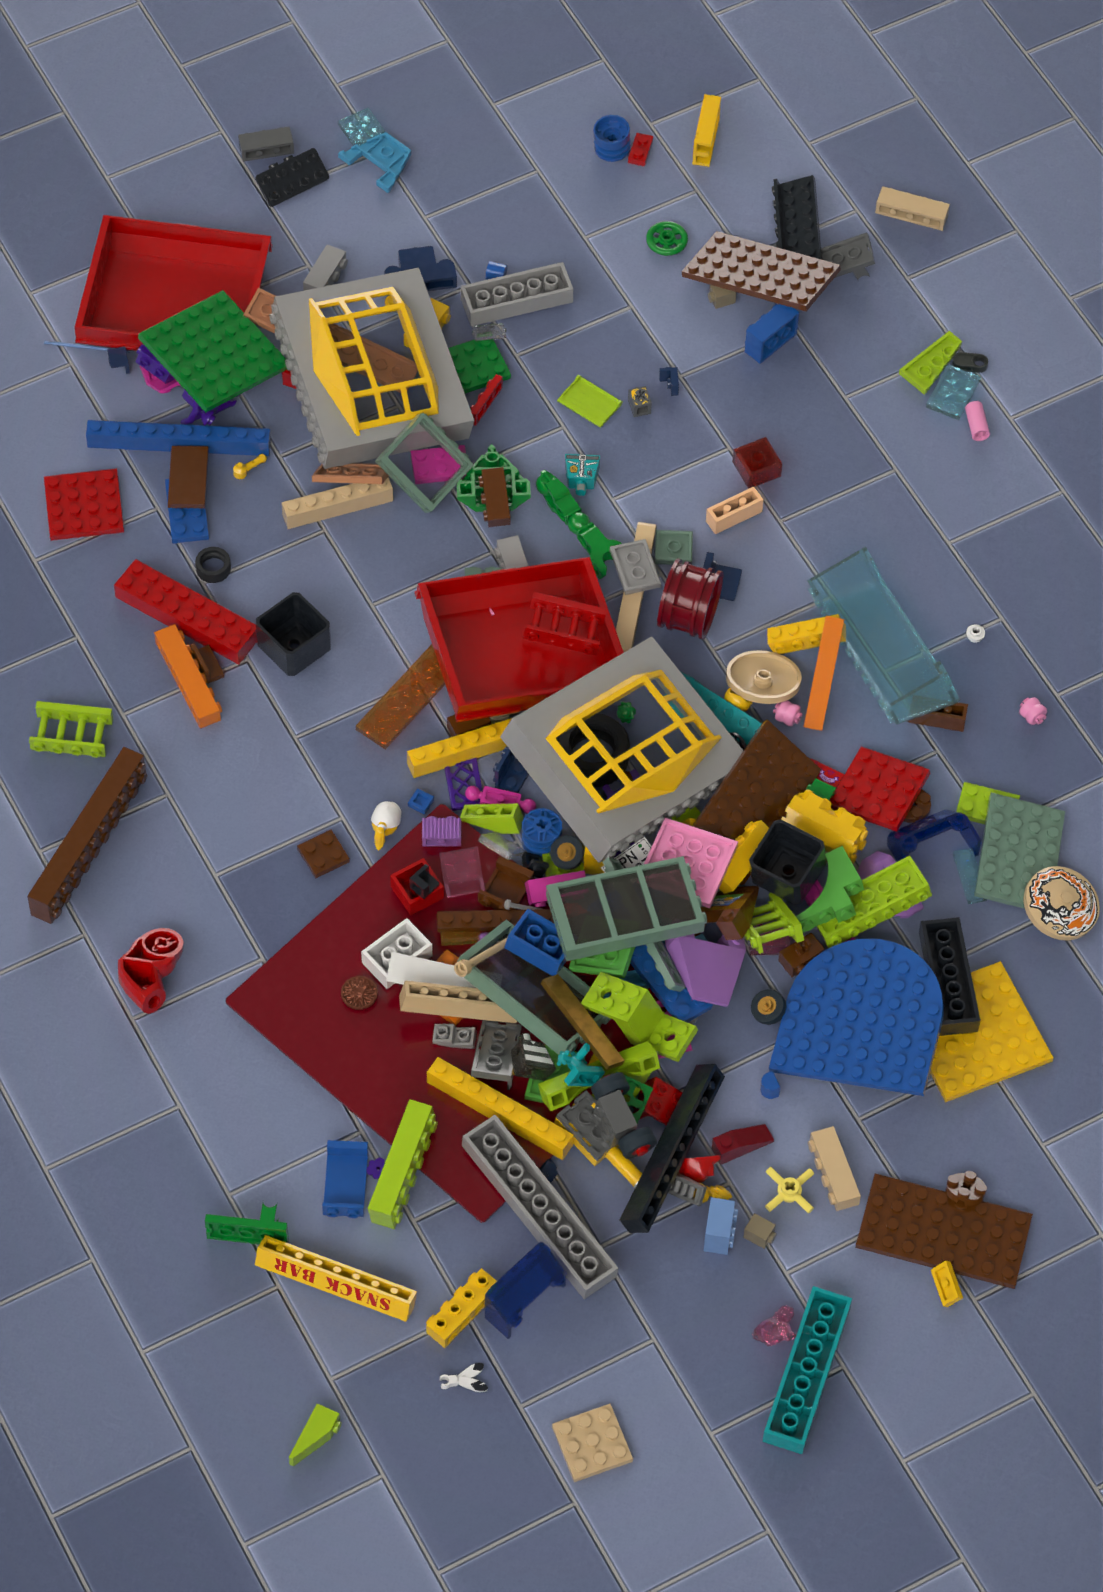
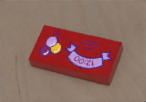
M810 758L821 769L816 779L837 788L844 774Z

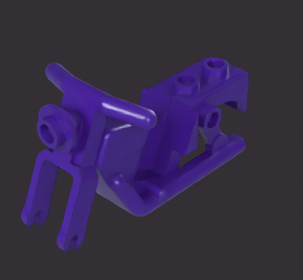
M142 344L136 352L139 354L135 361L137 364L165 382V384L175 379L145 345ZM184 389L182 397L193 409L189 416L182 419L180 423L181 425H189L201 418L204 426L207 424L211 426L216 419L214 415L235 406L237 400L233 402L229 400L205 412Z

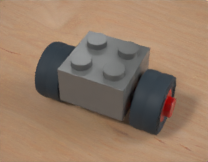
M622 1072L604 1076L591 1087V1091L597 1101L592 1118L602 1131L601 1137L603 1141L608 1143L610 1148L619 1145L624 1157L631 1159L642 1156L654 1148L657 1144V1139L650 1127L636 1129L638 1125L623 1097L630 1090V1085Z

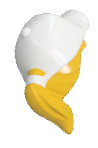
M384 801L379 803L372 814L371 825L375 831L374 842L377 850L383 847L385 837L394 833L401 822V809L394 802Z

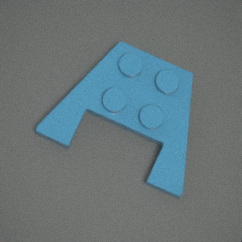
M384 132L366 140V143L362 145L356 144L348 151H340L338 158L349 166L361 156L367 158L386 172L376 180V185L389 193L409 160L411 150L390 134Z

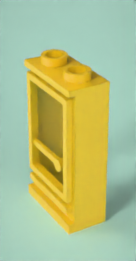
M704 94L694 139L692 162L694 165L710 167L720 120V96Z

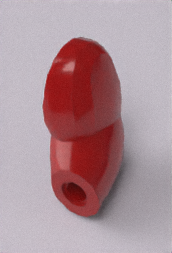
M158 928L143 934L133 942L128 952L118 960L119 984L131 1000L147 1014L157 1011L163 1005L166 999V992L162 978L173 971L183 952L184 942L182 936L169 928Z

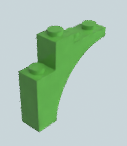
M843 846L825 854L828 862V877L825 887L817 900L809 908L796 916L801 923L803 932L810 931L812 928L827 923L833 918H836L838 923L856 915L853 903L849 897L863 891L864 887Z

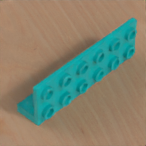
M681 672L726 730L740 735L747 746L763 722L754 719L701 685L699 681L690 675ZM669 701L668 703L673 708V710L679 716L684 718V715L680 712L676 705L672 701Z

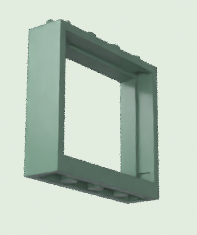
M424 413L417 414L375 460L425 513L432 512L474 465L468 458L469 455L462 453L458 449V444L450 440L446 436V432L433 423L432 417H428ZM418 424L461 466L430 500L388 458Z

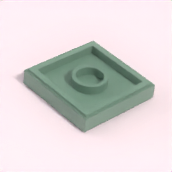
M656 530L655 564L673 565L677 558L682 559L683 564L686 561L692 564L693 531Z

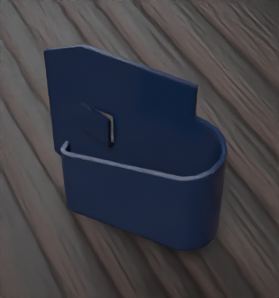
M551 1158L547 1159L539 1169L550 1183L558 1174L556 1171L557 1166Z

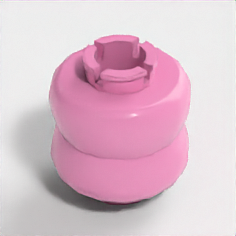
M1026 698L1020 704L1019 713L1022 717L1026 718L1030 725H1039L1046 719L1047 708L1037 698Z
M788 700L777 703L776 709L773 711L776 721L783 722L790 727L795 723L798 724L801 719L799 717H802V713H800L801 707L797 704H792Z

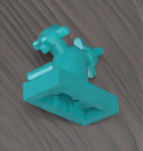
M585 1043L578 1053L572 1051L570 1053L571 1057L568 1056L570 1052L568 1050L565 1052L560 1051L556 1064L558 1066L567 1064L571 1070L564 1079L568 1086H593L605 1073L601 1066H587L585 1056L590 1050L588 1043Z

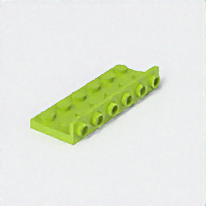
M910 855L862 880L864 890L849 897L853 903L856 915L838 923L836 918H833L827 923L816 926L823 936L828 949L852 937H856L863 931L891 919L894 915L908 910L910 907L932 896L928 882Z

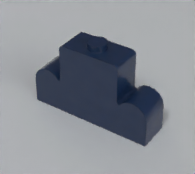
M433 246L399 250V267L389 266L384 271V274L419 268L427 291L457 288V274L454 262L449 259H443L436 263Z

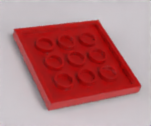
M117 468L44 476L50 541L124 532Z
M861 746L836 788L835 795L829 800L832 803L831 808L832 810H838L840 807L845 808L849 813L862 817L867 822L898 832L927 781L930 769Z

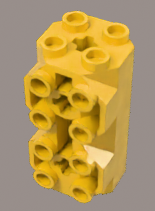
M805 790L804 793L795 795L785 810L787 812L786 818L782 817L781 820L822 840L827 852L843 846L852 864H854L857 858L856 854L859 850L862 851L867 843L865 839L868 831L864 826L865 820L862 817L849 813L842 807L833 811L831 808L832 803L828 799H822L811 790Z

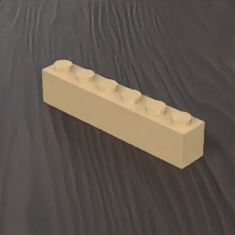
M389 477L383 484L353 483L282 502V515L287 529L392 502L393 488Z
M404 981L399 995L400 1011L507 1023L517 1022L477 988ZM508 992L510 996L522 1004L521 993Z

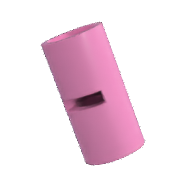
M979 401L970 402L965 406L972 439L983 441L990 436L983 404Z

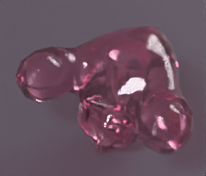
M785 1305L781 1306L773 1317L765 1319L754 1329L752 1338L765 1343L768 1347L783 1340L788 1342L795 1339L796 1334L791 1330L789 1323L794 1316V1309Z

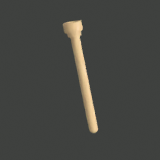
M507 938L470 960L462 959L455 963V973L460 977L471 973L473 966L504 949Z

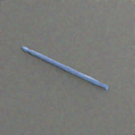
M44 341V344L104 351L113 349L110 347Z

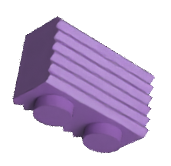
M435 816L422 818V846H461V818L449 816L446 819Z

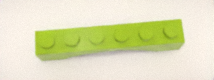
M648 1041L619 1052L625 1060L621 1066L606 1070L599 1060L587 1064V1066H601L605 1071L601 1078L617 1071L622 1072L626 1076L644 1075L660 1069L657 1051ZM570 1071L538 1084L542 1101L550 1111L570 1104L577 1095L591 1086H568L564 1079Z

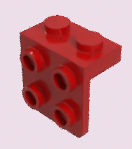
M654 1077L644 1083L652 1087L653 1090L640 1119L650 1116L667 1125L683 1092L660 1078ZM640 1090L638 1100L643 1101L644 1095L642 1090ZM633 1107V1114L638 1112L639 1109Z

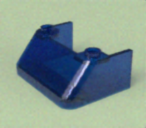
M946 809L904 826L898 832H891L887 837V846L898 862L908 857L909 853L914 852L917 849L918 843L950 829L961 833L975 857L979 855L982 840L965 814Z
M544 1242L538 1243L492 1285L485 1294V1319L507 1339L511 1337V1328L517 1327L522 1322L523 1310L549 1286H561L562 1288L566 1286V1271Z

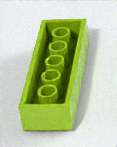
M409 1099L368 1206L372 1223L395 1229L396 1224H400L403 1216L402 1208L408 1204L410 1198L409 1190L415 1186L417 1180L415 1174L417 1169H421L423 1165V1153L428 1151L431 1142L429 1139L430 1135L435 1133L437 1128L436 1114H434L432 1106Z

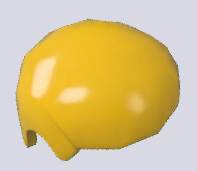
M731 688L724 695L726 701L744 712L753 703L735 694Z

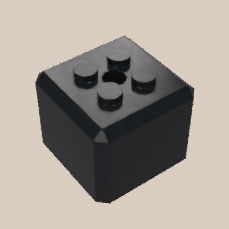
M292 592L256 618L258 647L287 676L297 675L331 650L330 622L300 593ZM292 643L299 644V647L291 648L290 645Z
M781 819L774 821L749 859L753 884L794 905L801 904L826 866L824 842ZM786 868H792L794 870V872L791 875H786L783 873L784 869Z

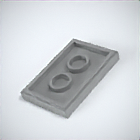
M646 539L610 546V553L625 595L661 587V581Z

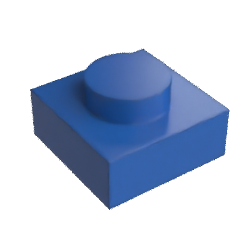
M417 788L408 802V807L425 815L434 801V796Z

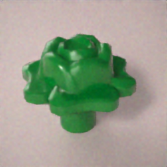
M622 701L621 705L618 706L617 716L621 719L622 723H631L636 714V709L631 707V702L626 703Z

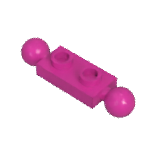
M469 786L465 791V796L468 800L475 801L481 799L480 804L518 803L519 807L526 814L536 809L534 800L525 799L521 801L522 794L489 786H484L483 792L476 786Z

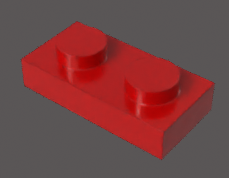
M636 133L628 157V163L645 167L653 136Z

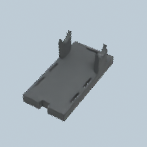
M867 232L821 248L822 260L840 265L841 271L836 277L851 272L854 273L857 280L862 276L870 277L865 267L874 265L875 260Z
M482 1020L471 1077L507 1081V1090H510L522 1025L512 1023L501 1025L498 1024V1021Z

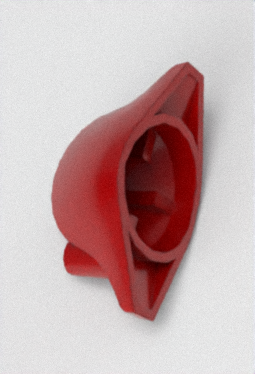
M721 1155L685 1158L679 1173L698 1183H702L708 1177L714 1176V1164L721 1159Z

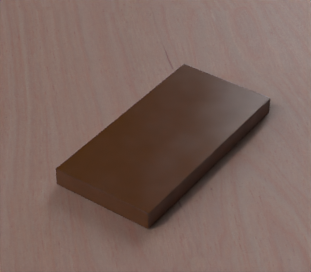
M172 446L168 508H205L208 446Z

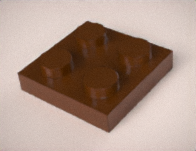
M328 830L297 845V850L315 879L350 862V858L332 830Z

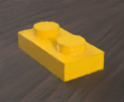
M944 1261L931 1269L944 1307H949L963 1299L950 1261Z

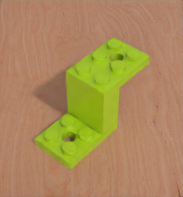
M603 972L599 973L581 1002L585 1009L615 1020L631 1044L636 1046L648 1041L657 1051L658 1055L676 1062L680 1061L698 1031L695 1025L664 1014L648 989ZM612 993L610 997L603 999L605 994ZM675 1035L673 1040L667 1041L669 1036Z

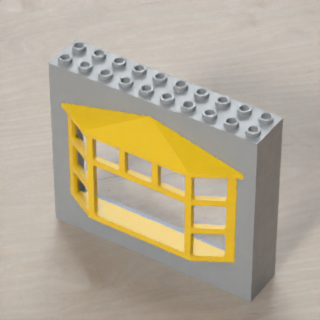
M419 268L274 297V302L271 305L272 313L269 315L270 322L276 328L275 336L277 340H280L281 354L286 357L285 364L287 370L291 372V383L293 386H296L297 400L301 401L302 414L307 418V429L312 433V443L314 448L317 447L318 461L323 464L324 469L378 458L416 415L420 413L432 417L433 423L437 427H441L450 440L469 439L474 418ZM392 296L393 305L377 307L372 298ZM365 300L371 308L352 313L346 304ZM339 305L345 314L326 318L320 309ZM397 311L421 378L379 387L354 319ZM348 321L354 339L334 342L328 325ZM356 345L363 364L343 367L337 349ZM365 370L372 388L352 392L346 374ZM423 384L431 407L412 412L406 388ZM399 389L405 413L385 417L380 393ZM374 395L379 418L359 423L354 399ZM418 424L390 455L440 444Z
M652 636L512 718L500 736L598 863L608 857L613 858L619 850L620 852L625 851L632 842L637 843L644 838L645 834L651 835L654 833L658 826L662 825L665 818L671 820L674 816L678 818L685 813V809L688 807L692 809L699 804L701 799L705 801L713 795L712 792L718 789L743 752L742 748ZM653 679L667 694L666 696H662L651 682ZM645 685L674 723L614 759L584 721ZM669 701L676 705L684 715V718H680L669 705ZM690 723L703 740L698 741L685 724ZM577 725L589 742L572 755H568L556 738ZM677 728L680 729L691 743V746L678 754L671 749L663 738ZM657 742L670 759L654 768L642 754L641 750ZM594 746L607 764L592 776L586 778L574 761ZM634 755L647 773L634 781H630L618 764ZM612 769L625 787L604 801L592 786V783Z

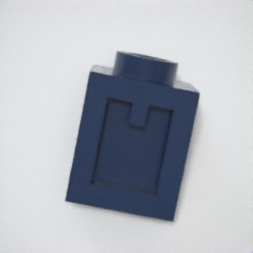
M678 367L660 368L659 381H667V389H671V396H678Z

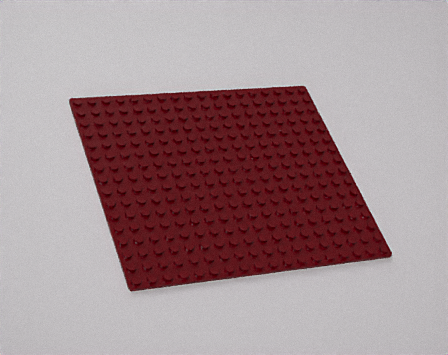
M440 804L427 816L445 819L449 816L460 818L444 804ZM421 821L232 992L225 1002L233 1011L391 1146L409 1099L432 1106L434 1114H436L437 1128L435 1133L430 1135V1146L428 1151L423 1153L424 1161L419 1170L479 1222L484 1223L506 1201L462 1147V1138L489 1118L427 1083V1071L437 1057L471 1075L482 1020L463 1018L455 1026L456 1028H476L475 1049L453 1048L433 1044L434 1025L451 1023L440 1015L400 1011L399 995L403 985L395 983L386 989L363 965L361 951L407 918L432 943V956L427 960L436 961L446 950H449L459 958L478 942V937L481 933H490L491 931L438 932L437 912L495 910L491 907H485L478 902V892L480 889L483 890L494 872L499 856L512 862L514 861L468 823L461 821V846H422ZM424 858L444 886V899L410 916L391 888L390 875ZM527 894L522 900L521 905L529 906ZM546 903L547 906L541 907L542 909H550L548 903ZM507 950L512 955V957L518 962V964L523 968L521 972H523L526 968L529 967L519 958H517L514 954H512L509 950ZM488 958L475 965L482 972L502 976ZM630 964L628 971L635 970ZM539 968L527 976L528 985L525 989L519 990L514 987L509 991L521 993L522 1005L534 1015L553 1001L541 985L542 980L550 976ZM598 975L577 977L591 987ZM366 976L376 984L378 990L377 999L369 1008L356 1010L348 1007L343 1002L341 989L345 981L351 977ZM503 976L501 979V988H503L505 985L509 983L505 980ZM648 988L649 992L651 993L655 1001H658V998L655 996V994L651 991L650 988ZM558 1006L541 1019L542 1022L566 1041L578 1033ZM660 1007L663 1013L667 1011L665 1007ZM586 1009L593 1019L598 1016L593 1011ZM611 1019L606 1025H601L600 1029L618 1052L635 1046L629 1042L615 1020ZM498 1022V1024H501V1025H506V1023H507V1022ZM522 1025L516 1056L520 1058L522 1064H525L521 1057H525V1054L535 1056L536 1052L524 1050L523 1044L538 1047V1044H546ZM523 1034H529L531 1040H525ZM529 1041H534L537 1043L536 1045H533ZM579 1043L575 1051L578 1053L585 1043ZM591 1049L585 1056L587 1064H589L594 1054ZM527 1060L532 1069L534 1061ZM521 1070L518 1074L513 1075L510 1090H507V1081L476 1077L479 1081L553 1123L557 1114L564 1109L560 1107L550 1111L545 1103L525 1099L531 1071L526 1073L524 1070ZM590 1088L586 1089L590 1095L593 1094ZM586 1090L577 1095L568 1105L572 1108L574 1100L578 1098ZM508 1130L539 1169L547 1159L554 1156Z

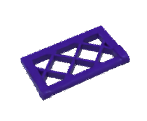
M477 758L456 763L455 766L458 769L453 774L450 772L449 766L445 767L452 811L463 810L465 805L480 804L481 799H478L479 801H470L459 793L463 786L467 788L471 786L467 783L471 777H474L476 787L483 792ZM472 763L473 771L471 772L464 767L465 764ZM460 770L469 774L464 781L456 776ZM453 779L461 783L457 790L453 789ZM457 795L464 801L462 803H456L455 796Z

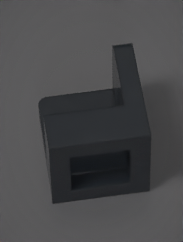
M427 864L410 877V888L422 899H425L439 887V882L429 874V866Z

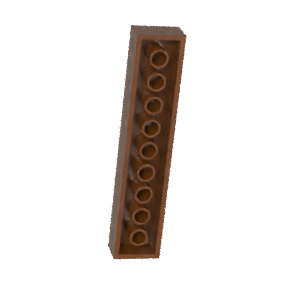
M126 747L122 748L29 892L27 898L31 916L49 924H52L54 919L60 916L61 908L65 903L69 902L74 888H78L81 877L84 873L88 872L93 858H97L102 844L108 841L111 830L117 827L121 814H124L128 809V803L136 797L139 786L145 783L147 774L144 755Z

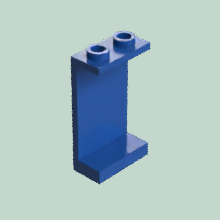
M327 1141L324 1203L322 1204L323 1215L328 1217H364L368 1142Z

